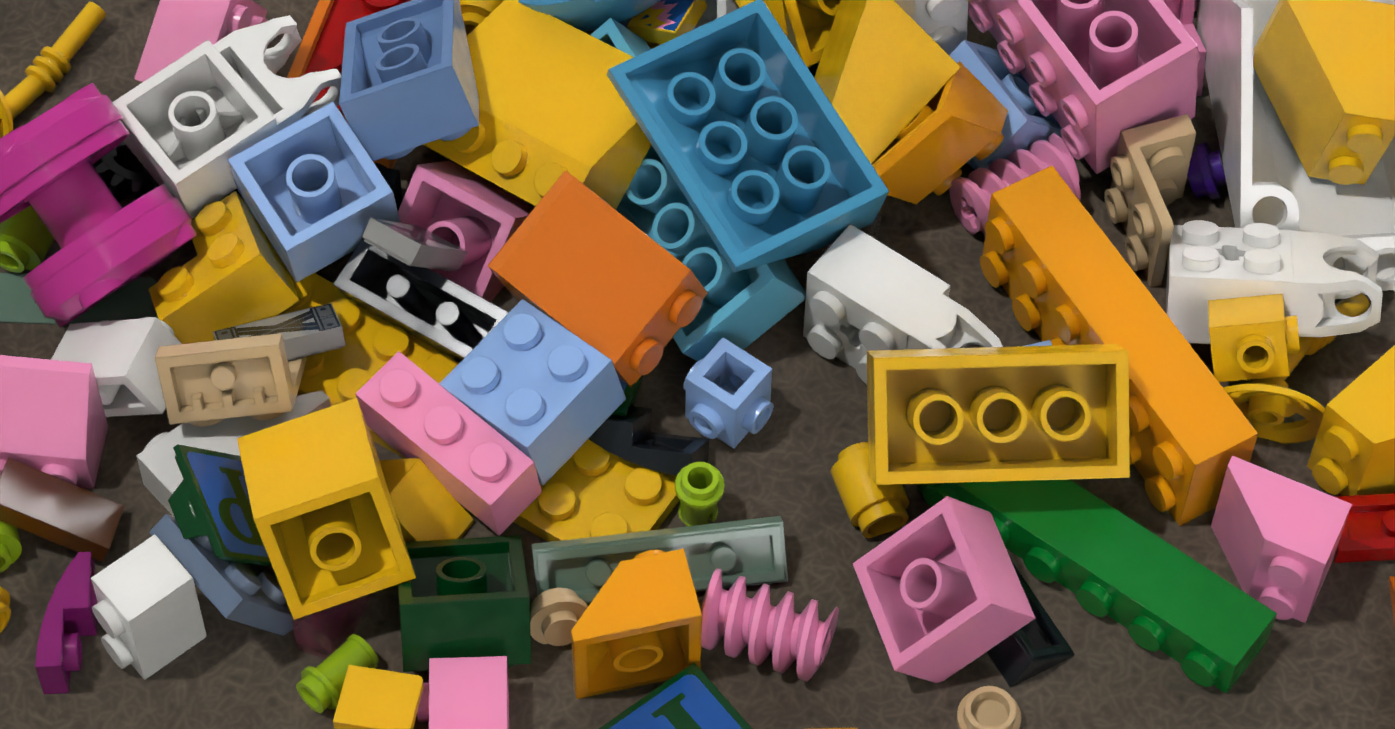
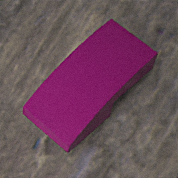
M78 552L68 565L55 587L41 624L35 669L44 694L70 692V671H81L82 668L81 636L97 635L98 620L92 611V607L98 601L91 577L96 575L97 571L91 552Z

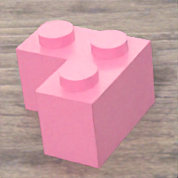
M160 0L134 79L140 83L144 82L207 40L215 44L234 30L267 22V19H265L267 10L253 0Z

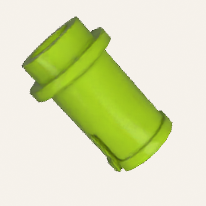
M694 462L683 467L677 474L675 491L680 499L678 513L681 521L687 526L708 524V518L713 522L717 518V502L723 496L725 484L720 471L711 464Z
M352 634L344 644L316 668L307 666L301 672L302 679L296 684V689L302 700L315 712L322 713L327 708L335 710L348 665L376 668L379 659L373 648L362 637Z

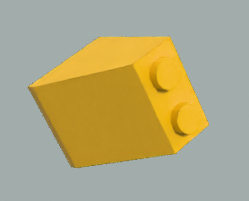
M840 0L814 78L872 164L961 67L894 0Z
M1279 0L1253 49V68L1308 177L1328 179L1342 185L1354 183L1365 185L1395 136V5L1367 0Z
M1395 345L1326 405L1307 467L1312 470V475L1317 484L1330 494L1354 496L1395 493Z
M357 398L237 438L253 519L294 620L416 578L380 460Z

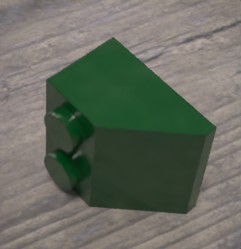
M521 535L405 542L416 578L398 584L403 672L420 671L429 674V658L507 656L508 668L516 664L532 663L530 600Z

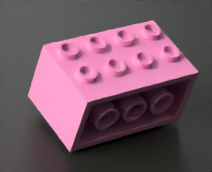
M1163 0L968 1V14L975 26L982 33L987 30L990 31L999 43L997 44L998 53L1007 69L1014 75L1018 72L1023 75L1030 85L1029 93L1037 109L1045 117L1053 115L1062 128L1060 131L1069 152L1077 160L1084 157L1096 174L1110 167L1111 158L1117 154L1121 131L1185 114L1189 115L1190 120L1195 117L1196 92L1199 90L1197 67L1201 59L1198 44Z

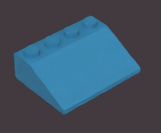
M763 0L749 3L608 69V78L734 273L824 248L834 243L850 224L858 229L872 224L889 193V190Z

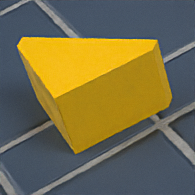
M420 458L380 460L405 542L461 539L474 523L473 518L454 499Z

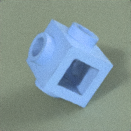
M723 337L704 359H700L694 364L685 378L683 389L686 390L685 417L689 419L691 425L703 436L710 439L718 438L734 449L748 432L752 434L758 433L772 414L774 404L771 402L772 368Z

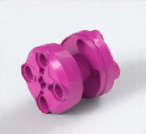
M94 83L81 88L34 120L0 138V223L31 205L61 248V250L23 277L24 282L31 290L30 296L43 315L54 319L59 328L73 321L118 289L137 279L142 273L161 263L172 252L198 235L191 226V216L178 197H173L165 184L122 208L92 164L129 137L130 133L122 123L123 117L107 95L101 94Z

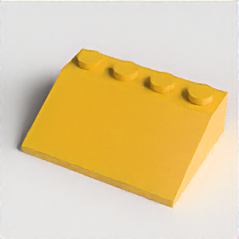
M504 0L467 35L479 95V126L471 128L469 132L460 138L451 141L438 139L423 145L534 206L540 202L562 173L567 171L616 210L651 147L650 141L607 76L608 69L633 57L551 15L526 7L519 3V0Z

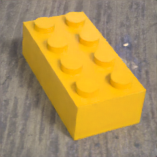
M1117 344L866 351L869 476L876 485L1130 478L1129 351Z

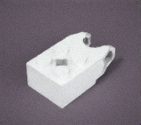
M290 15L273 18L264 23L234 30L215 44L207 40L112 102L123 117L122 123L130 133L129 137L124 140V143L160 186L165 184L173 197H178L191 218L197 216L208 204L221 200L237 189L228 162L229 158L331 102H334L336 106L339 105L341 74L336 68L320 72H310L296 78H285L276 75L285 65L290 54L302 41L297 30V23ZM284 33L283 38L277 45L267 49L268 44L274 38ZM330 87L320 100L313 102L321 90Z
M1194 220L1186 222L1184 225H1173L1168 251L1166 314L1188 343L1210 344L1208 300L1283 294L1285 316L1297 315L1299 337L1321 338L1357 333L1380 322L1383 292L1382 288L1376 284L1378 252L1360 240L1324 232L1280 230L1276 226L1267 223H1252L1244 228L1218 227L1209 221ZM1352 254L1364 259L1367 268L1365 273L1361 275L1356 272L1334 268L1333 263L1343 255ZM1362 292L1368 295L1371 300L1370 308L1364 314L1355 317L1345 316L1335 307V299H1348Z
M851 224L807 272L803 336L807 338L812 349L822 357L827 359L837 357L855 368L858 376L866 384V351L964 348V346L971 344L983 347H1003L1000 339L973 313L949 298V284Z

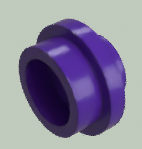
M1207 142L1196 145V151L1192 152L1187 174L1192 191L1197 199L1205 196H1210L1212 200L1222 198L1221 186L1227 184L1220 150L1211 152Z

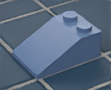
M411 0L346 23L339 105L350 128L372 161L382 158L387 160L399 159L412 152L417 146L438 139L451 141L462 137L471 128L479 126V95L459 0Z

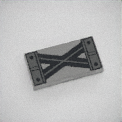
M370 218L362 235L365 239L364 242L409 266L454 272L455 270L459 271L467 255V251L418 225Z
M332 303L213 331L215 340L282 333L288 361L343 348L346 345L342 325Z

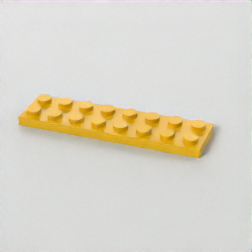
M289 272L300 301L279 315L332 303L342 325L346 344L343 348L307 356L297 395L323 390L330 398L331 406L357 398L356 393L398 351L437 383H440L460 363L452 356L442 353L410 335L404 329L394 326L362 308L353 300L347 299L332 282L316 273L296 283ZM368 427L374 442L406 459ZM587 439L544 486L540 484L542 493L513 522L547 542L657 530L680 500L675 491L676 476L647 469L626 461Z

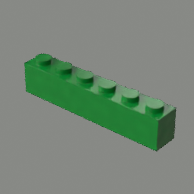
M1070 479L918 484V491L922 493L924 500L930 507L948 496L991 512L1006 549L1023 559L1026 568L1032 575L1047 583L1055 580L1073 592L1078 603L1086 611L1098 617L1108 615L1126 627L1130 637L1140 647L1152 652L1161 650L1179 662L1186 676L1201 686L1210 687L1214 685L1227 694L1268 642L1277 615L1276 612Z

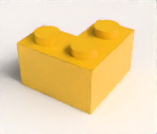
M236 191L221 201L208 204L192 220L191 226L198 234L192 239L198 255L183 266L167 271L158 283L148 289L158 319L173 329L175 337L182 344L215 341L213 331L275 317L300 301L287 267L244 200Z

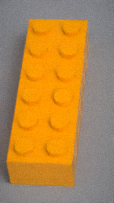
M1049 166L992 193L988 220L985 223L986 233L983 254L980 257L981 269L987 281L995 288L1003 287L1012 300V309L1018 323L1026 331L1034 329L1042 341L1051 340L1053 346L1117 344L1128 350L1130 465L1134 464L1145 479V490L1151 503L1160 512L1168 510L1179 526L1216 508L1231 457L1235 456L1250 462L1258 436L1257 431L1053 166Z

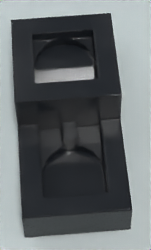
M629 406L626 416L610 415L588 438L606 451L626 461L677 476L683 467L694 462L708 463L709 439L651 432L652 408Z

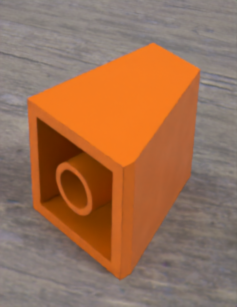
M567 171L562 173L487 265L518 302L524 299L610 358L618 378L629 386L636 383L642 375L650 373L658 365L662 358L664 347L680 328L689 325L695 319L701 309L702 300L708 294L691 269Z

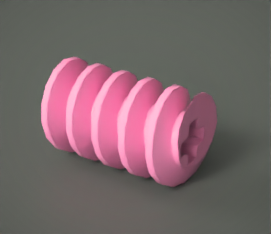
M1053 133L1048 137L1047 141L1038 140L1029 145L1027 150L1018 149L1009 155L1008 159L999 158L989 164L988 169L978 168L972 171L968 178L958 177L954 179L949 189L950 200L954 213L961 225L971 234L975 235L981 231L985 236V223L988 220L991 194L1049 166L1055 168L1075 196L1081 201L1078 169L1074 157L1067 149L1063 139Z
M717 568L710 579L701 606V647L712 650L724 636L725 655L736 658L748 644L749 662L757 666L761 665L772 652L773 670L781 674L786 672L796 659L797 677L807 682L824 662L837 625L839 608L835 607L825 622L819 620L818 601L811 599L801 614L795 613L794 593L787 591L778 605L774 606L770 604V585L763 584L755 596L749 598L746 597V577L739 576L729 591L722 588V570Z

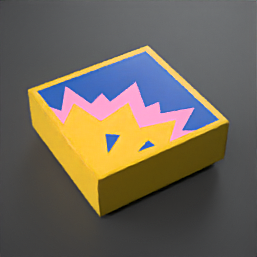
M661 0L643 13L633 17L627 27L646 42L663 44L693 30L708 6L705 0Z

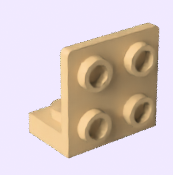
M1188 114L1121 131L1117 154L1110 161L1112 173L1111 188L1105 190L1107 212L1114 224L1122 223L1128 236L1125 239V250L1129 264L1134 271L1143 270L1150 288L1162 284L1174 227L1166 206L1176 199L1183 197L1196 137V131Z
M282 333L160 346L155 355L169 424L190 423L197 427L214 425L226 418L251 416V418L256 420H269L285 412L293 411L307 361V356L290 361L287 360Z

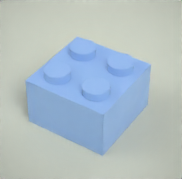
M334 102L327 104L228 159L239 194L296 283L353 252L363 238L362 235L370 218L400 222L393 191Z
M524 299L439 383L532 459L535 463L539 483L543 486L626 400L610 358Z

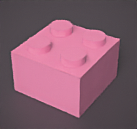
M948 496L853 563L894 671L934 683L945 681L1035 619L991 512Z

